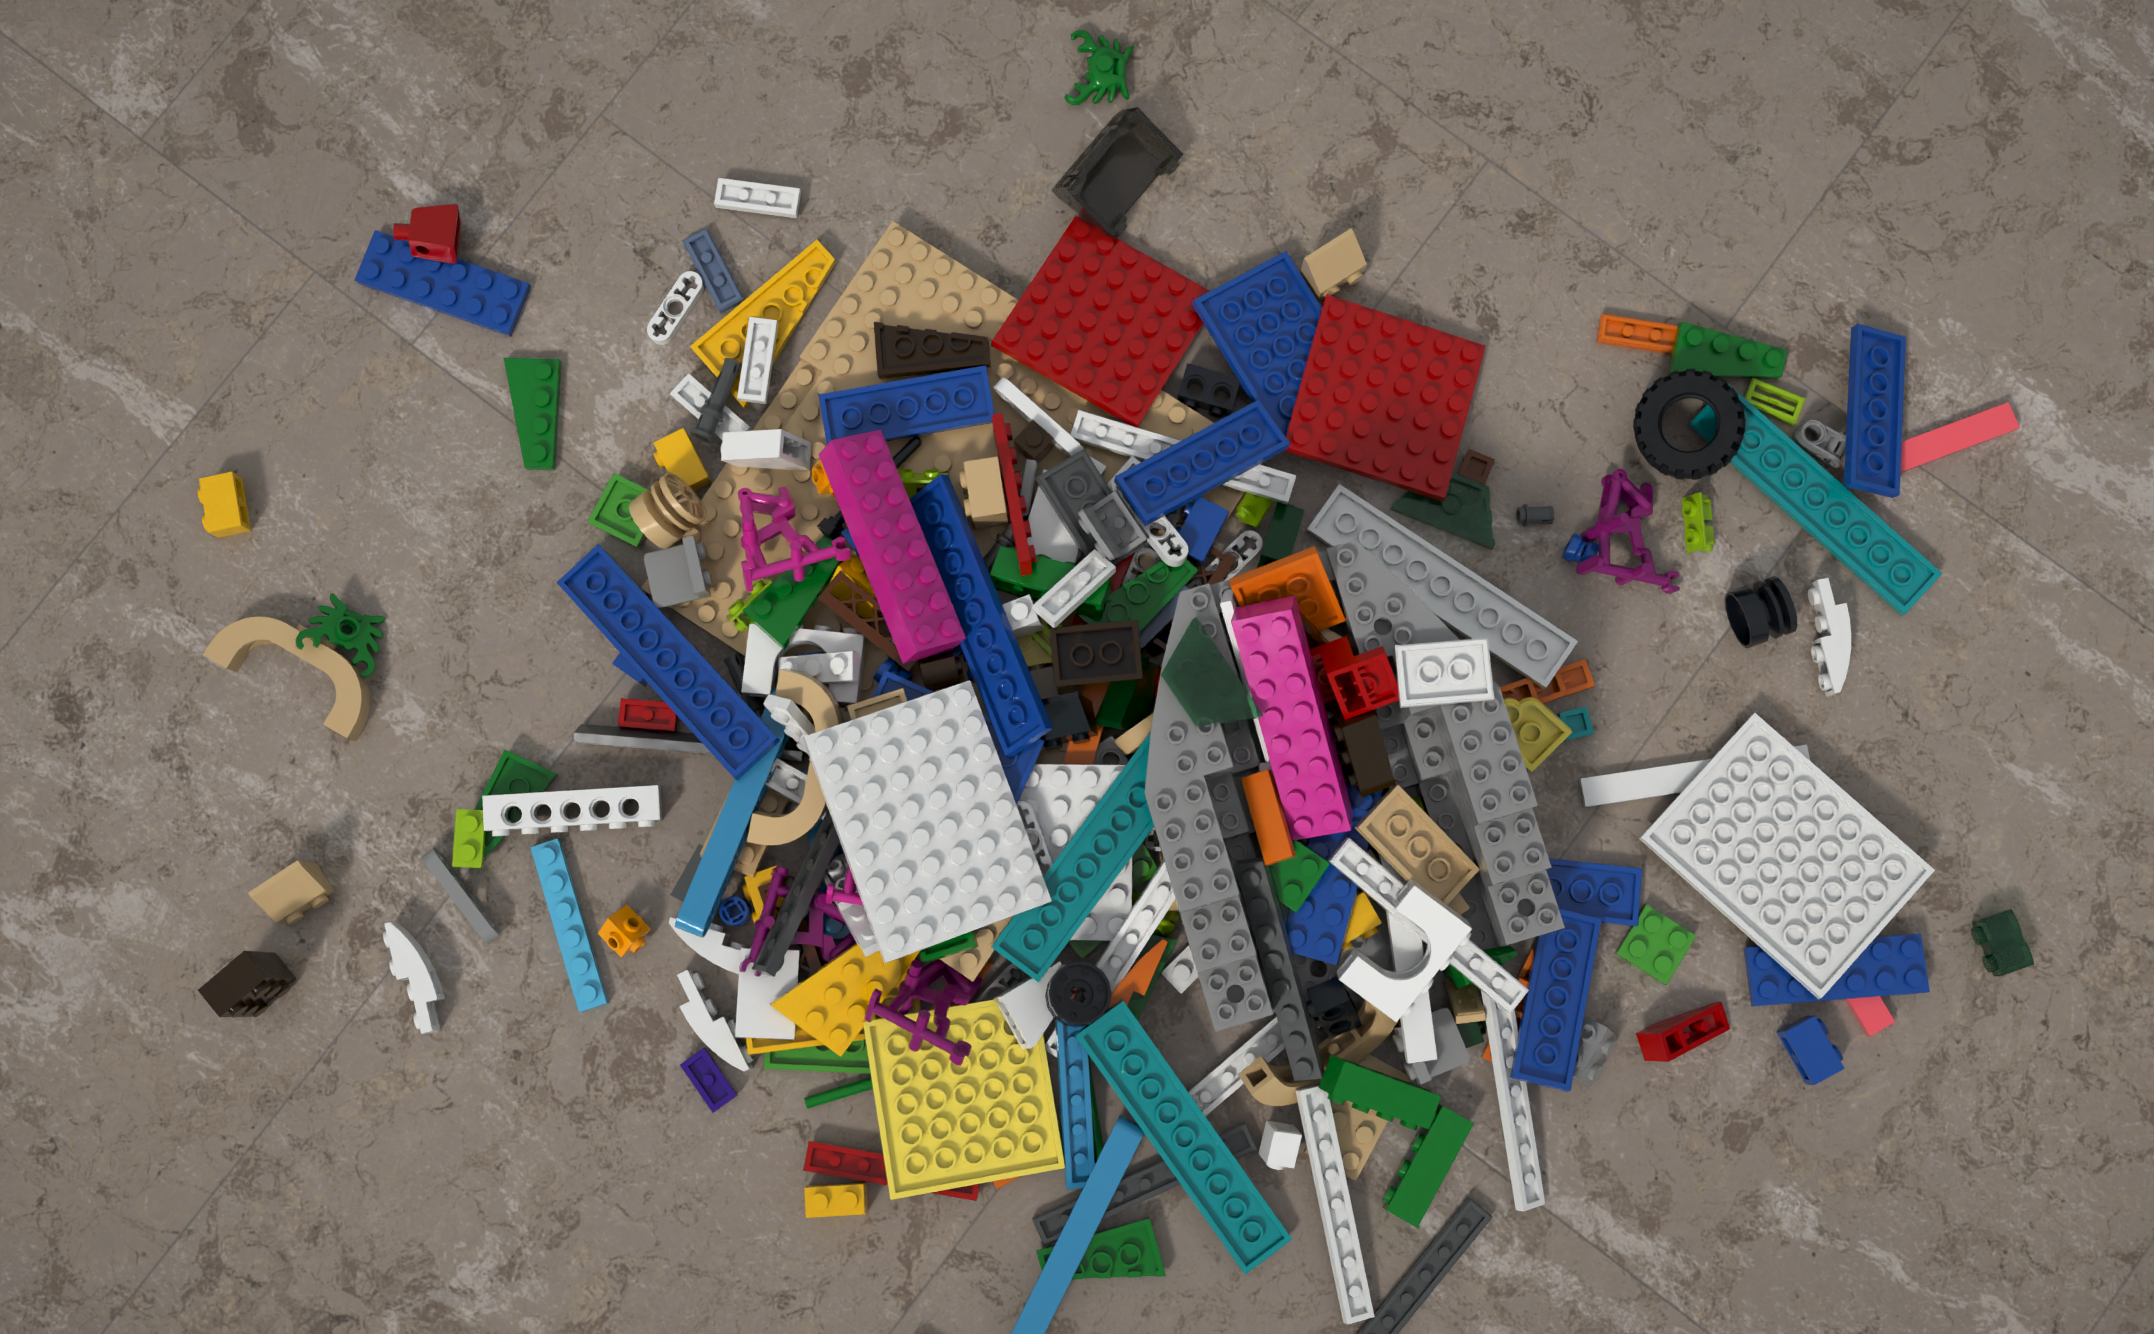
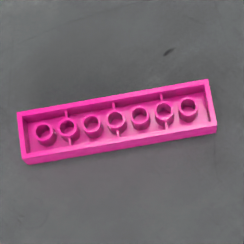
M876 430L831 440L818 455L902 663L905 664L952 651L966 637L882 431Z
M1291 596L1236 607L1231 624L1292 841L1351 831L1354 813L1296 597Z

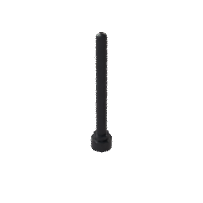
M913 437L893 457L897 469L921 446L922 440L920 437ZM841 510L834 517L824 518L817 525L818 529L832 540L841 535L840 530L845 522Z

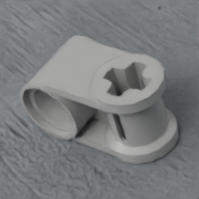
M1810 420L1793 432L1792 440L1806 453L1829 467L1839 468L1841 464L1840 458L1846 447L1845 434L1835 431L1817 420ZM1805 430L1812 432L1814 436L1813 441L1806 438Z

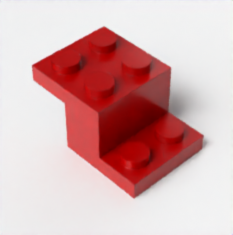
M1345 636L1310 649L1324 704L1337 699L1345 720L1399 701L1398 684L1383 646L1355 656L1348 637Z

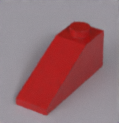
M1715 1002L1657 1022L1637 1032L1636 1036L1645 1061L1669 1062L1730 1030V1026L1722 1002Z

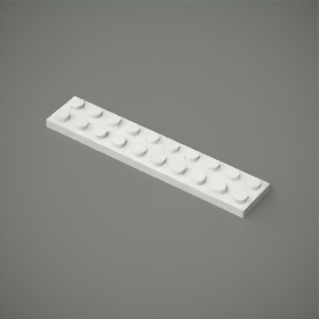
M1340 484L1307 528L1309 534L1329 547L1357 540L1404 582L1443 623L1467 639L1488 638L1490 654L1532 680L1544 690L1578 642Z

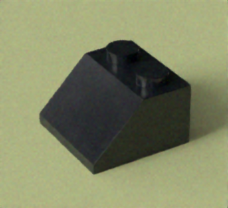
M1075 691L1041 699L1053 726L1051 731L1039 738L1045 741L1043 748L1046 750L1062 748V743L1073 741L1074 744L1086 743L1090 741V737L1098 735L1097 726L1094 724L1093 703L1080 692Z

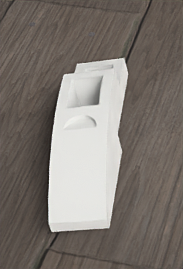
M1824 578L1809 584L1808 599L1810 604L1815 607L1817 615L1815 617L1816 629L1822 634L1821 638L1812 642L1811 656L1819 667V686L1822 691H1825L1826 697L1841 692L1846 679L1851 655V625L1847 603L1835 605L1829 578Z
M843 854L835 857L824 872L822 879L827 888L829 883L834 884V889L843 890L848 862ZM834 901L865 957L879 951L864 906Z
M670 917L668 923L677 935L694 951L710 962L739 974L740 948H748V946L732 941L730 946H726L730 934L723 933V926L711 923L708 932L704 938L676 928V918Z
M385 923L386 931L383 932V939L386 947L390 948L391 951L390 970L397 980H409L410 982L407 985V993L410 1000L414 1001L416 1012L413 1014L416 1028L420 1029L421 1034L440 1031L434 1002L445 1000V996L433 964L421 945L399 923Z
M685 970L677 976L689 999V1002L679 1007L695 1033L713 1052L732 1066L744 1072L753 1069L751 1064L754 1061L753 1055H748L747 1045L742 1046L739 1038L735 1037L736 1021L734 1019L730 1020L728 1016L716 1019L715 1015L718 1014V1010L711 998L706 999L702 991L705 988V984L698 972L694 974L693 970Z

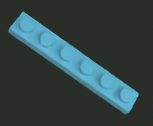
M557 838L530 847L578 1011L584 1012L608 1004L609 1001L561 840Z

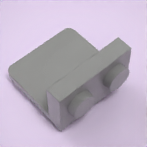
M1117 490L1092 507L1083 508L1078 511L1081 517L1078 520L1080 526L1087 534L1091 533L1097 541L1094 544L1095 548L1104 559L1107 557L1111 561L1121 558L1149 539Z
M693 535L682 538L683 545L650 552L644 556L653 603L659 609L711 597L709 587L713 586V581L709 569L705 570L703 561L707 559L706 550L703 542L699 543Z
M1441 1008L1431 1012L1437 1060L1404 1064L1410 1080L1415 1079L1417 1084H1424L1431 1081V1078L1469 1062V1054L1452 1013L1448 1008ZM1401 1025L1394 1027L1396 1035L1392 1037L1399 1053L1403 1051L1405 1055Z
M1586 1016L1583 1019L1573 1077L1590 1088L1592 1083L1600 1078L1603 1071L1602 1065L1607 1056L1610 1057L1614 1053L1618 1036L1609 1028Z

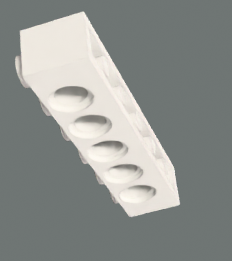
M659 785L482 796L484 831H492V836H509L510 830L521 829L522 835L539 834V828L551 827V833L568 832V826H580V831L598 830L597 824H609V829L627 828L626 823L638 822V827L656 826L655 821L662 820L661 786ZM631 799L636 800L639 804V810L633 816L627 815L624 811L625 803ZM606 801L610 806V812L607 816L600 818L595 813V807L599 802ZM572 803H577L581 809L580 815L576 819H570L566 814L567 807ZM542 805H548L551 809V816L546 821H541L537 816V810ZM517 806L522 811V817L518 822L512 823L508 819V812L511 808Z

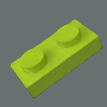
M456 809L452 867L483 868L486 836L483 810Z

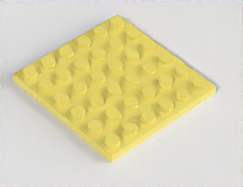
M995 999L949 1007L947 1018L950 1020L951 1025L947 1039L956 1044L958 1041H965L972 1046L969 1056L964 1057L961 1066L951 1062L949 1053L925 1040L922 1041L919 1051H911L909 1043L912 1033L884 1018L863 1022L890 1200L1065 1168L1044 1036H1041L1034 1047L1022 1049ZM930 1010L931 1016L927 1028L936 1032L937 1026L933 1022L935 1010ZM919 1012L904 1016L916 1022Z

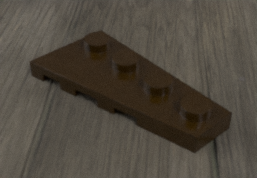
M874 322L879 379L951 372L985 365L986 368L991 367L988 337L955 332L951 334L941 333L932 329L919 330L911 329L909 326L897 325L896 327Z

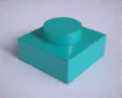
M1587 706L1557 714V717L1572 729V733L1564 742L1594 734Z

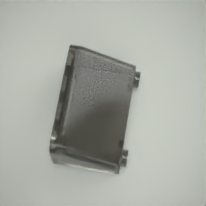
M1138 107L1125 109L1118 112L1056 183L1052 192L1106 236L1118 237L1127 228L1125 223L1127 217L1125 214L1157 176L1164 175L1165 173L1170 175L1178 168L1180 164L1178 160L1183 156V153Z

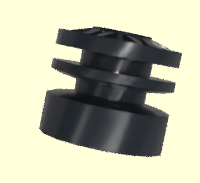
M1776 576L1767 578L1764 582H1756L1753 585V590L1748 586L1729 591L1725 595V609L1732 631L1740 644L1747 649L1767 642L1769 635L1777 639L1783 636V634H1791L1797 629V614L1794 603L1786 586Z
M1080 961L1065 965L1052 976L1047 984L1045 999L1047 1008L1054 1019L1063 1025L1076 1028L1089 1025L1103 1016L1109 1007L1112 993L1110 982L1104 972L1093 964ZM1071 989L1074 991L1082 990V1003L1079 1000L1071 1001L1070 998L1073 995L1070 991Z

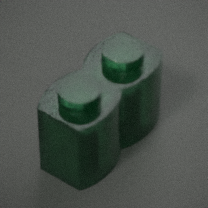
M2012 909L2003 910L1972 921V938L1977 945H1981L1985 956L1982 957L1984 967L1989 973L1992 972L1994 977L2003 976L2034 965L2032 954L2023 938L2020 925Z

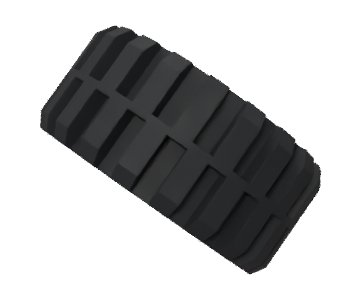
M1695 369L1670 372L1668 376L1660 377L1654 381V384L1642 394L1643 397L1636 406L1633 428L1636 443L1641 454L1660 473L1675 477V479L1696 480L1717 473L1718 470L1726 467L1740 449L1744 438L1746 419L1743 404L1739 400L1734 388H1731L1723 378L1712 375V372L1705 370L1700 372L1695 371ZM1686 398H1694L1705 402L1712 408L1717 419V430L1711 442L1705 447L1696 451H1681L1671 446L1664 438L1662 419L1666 410L1673 403Z

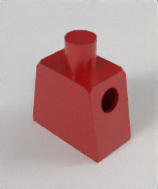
M458 204L412 209L410 224L394 223V240L408 241L411 255L414 257L457 264L461 230Z

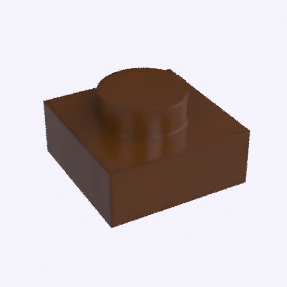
M1468 449L1457 477L1484 487L1495 459Z

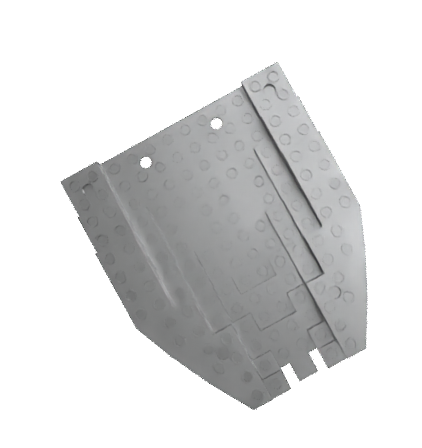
M1357 540L1326 548V551L1318 553L1346 621L1328 627V629L1342 637L1347 636L1355 656L1383 646L1397 681L1395 645L1459 640L1404 582ZM1229 580L1212 585L1208 583L1181 591L1179 594L1160 673L1151 726L1145 784V797L1215 1032L1276 1013L1235 867L1238 860L1262 857L1241 778L1260 772V763H1265L1266 761L1220 606L1224 591L1232 590ZM1493 679L1494 700L1406 708H1400L1399 701L1374 709L1395 784H1398L1409 796H1420L1424 812L1480 869L1459 893L1470 907V909L1461 914L1472 927L1469 939L1481 950L1513 944L1565 928L1546 869L1552 867L1533 808L1537 807L1538 804L1500 687ZM1388 787L1381 791H1383L1385 795L1391 787ZM1370 844L1371 851L1379 861L1378 852ZM1359 887V889H1358L1357 895L1360 894V893H1362V890L1360 889V887ZM1368 897L1382 922L1376 926L1379 932L1365 940L1362 939L1361 935L1351 940L1350 942L1353 946L1341 953L1339 965L1324 962L1327 971L1323 977H1314L1310 972V965L1316 959L1293 953L1306 1001L1311 1000L1307 989L1337 977L1336 971L1354 949H1357L1381 968L1394 972L1387 915L1373 898ZM1422 941L1423 954L1425 955L1427 944ZM1345 985L1347 991L1352 990L1347 985Z

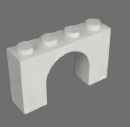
M749 624L741 690L745 696L767 698L768 694L771 695L776 686L778 658L783 657L785 653L796 646L813 645L826 653L859 652V681L829 684V690L834 695L838 705L848 706L860 702L867 638L861 635L858 630L844 628L843 633L832 632V628L827 626H815L814 630L803 629L804 625H801L799 630H796L790 638V643L784 651L758 626Z
M1413 879L1407 882L1392 902L1397 911L1426 933L1427 949L1422 960L1409 970L1393 972L1381 968L1357 949H1354L1336 971L1341 982L1396 1023L1401 1016L1406 1017L1412 1011L1415 1005L1414 1000L1420 993L1425 994L1433 984L1432 978L1439 970L1443 971L1452 960L1451 954L1458 946L1461 948L1467 943L1471 936L1470 931L1472 930V927L1465 918Z

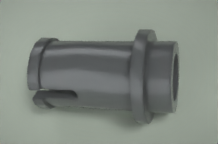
M1523 504L1522 507L1517 508L1516 520L1518 524H1522L1524 527H1527L1528 524H1553L1554 509L1553 506L1528 507L1527 504Z

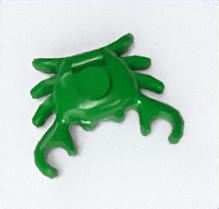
M1074 31L1071 34V40H1075L1078 37L1085 40L1083 45L1078 46L1077 51L1080 53H1092V56L1087 58L1089 69L1085 75L1090 83L1087 85L1075 83L1074 89L1078 90L1080 95L1073 98L1069 94H1065L1066 102L1071 105H1080L1092 93L1098 92L1092 99V102L1097 104L1103 99L1106 92L1109 91L1108 102L1112 103L1118 88H1120L1124 99H1130L1125 75L1126 65L1134 51V46H1128L1124 53L1121 54L1118 39L1113 41L1112 49L1108 40L1103 35L1098 37L1102 45L1098 46L1087 31Z
M332 593L330 594V601L335 608L323 605L318 606V610L327 616L310 618L309 624L319 623L322 625L299 632L296 637V647L302 650L304 647L302 640L310 638L313 641V646L318 648L322 636H326L330 644L335 643L345 648L346 651L351 649L357 650V654L351 663L356 665L359 662H364L367 665V670L362 671L360 676L362 678L368 677L374 672L375 663L366 646H370L372 651L377 653L379 647L371 635L377 638L383 637V633L371 624L382 623L385 617L366 614L362 616L347 609V606Z

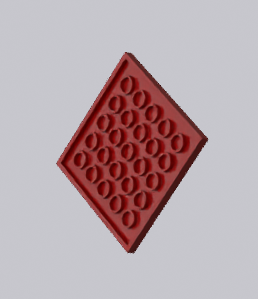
M1075 216L993 338L991 346L1127 424L1139 428L1203 326L1202 320L1192 306L1193 300L1208 293L1210 290L1082 218Z
M1326 294L1285 437L1290 442L1288 449L1285 451L1443 501L1447 494L1485 345Z

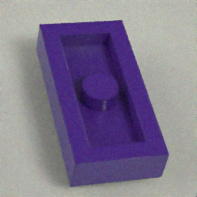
M706 1047L680 1064L712 1113L738 1096Z

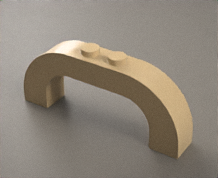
M270 617L244 618L221 630L203 653V656L237 673L246 657L255 648L265 644L279 645L324 671L332 679L336 689V700L323 725L353 741H357L366 725L370 712V692L366 679L360 676L361 670L356 665H352V661L336 651L338 645L330 644L325 638L321 639L318 648L313 646L312 639L304 638L302 640L304 647L302 650L296 647V637L299 632L308 629L301 624H298L295 628Z
M787 668L780 669L775 696L790 699L804 707L814 721L815 733L843 723L842 713L837 700L821 681L801 671ZM811 760L803 798L799 806L793 812L787 814H775L760 810L752 813L747 842L760 845L785 844L801 837L821 820L828 807Z
M1364 999L1358 1011L1362 1026L1331 1039L1328 1037L1318 1045L1324 1070L1331 1055L1358 1063L1389 1036L1397 1023ZM1262 1056L1238 1073L1251 1095L1259 1102L1269 1106H1285L1297 1103L1296 1089L1320 1084L1322 1080L1294 1081L1290 1064L1273 1066Z

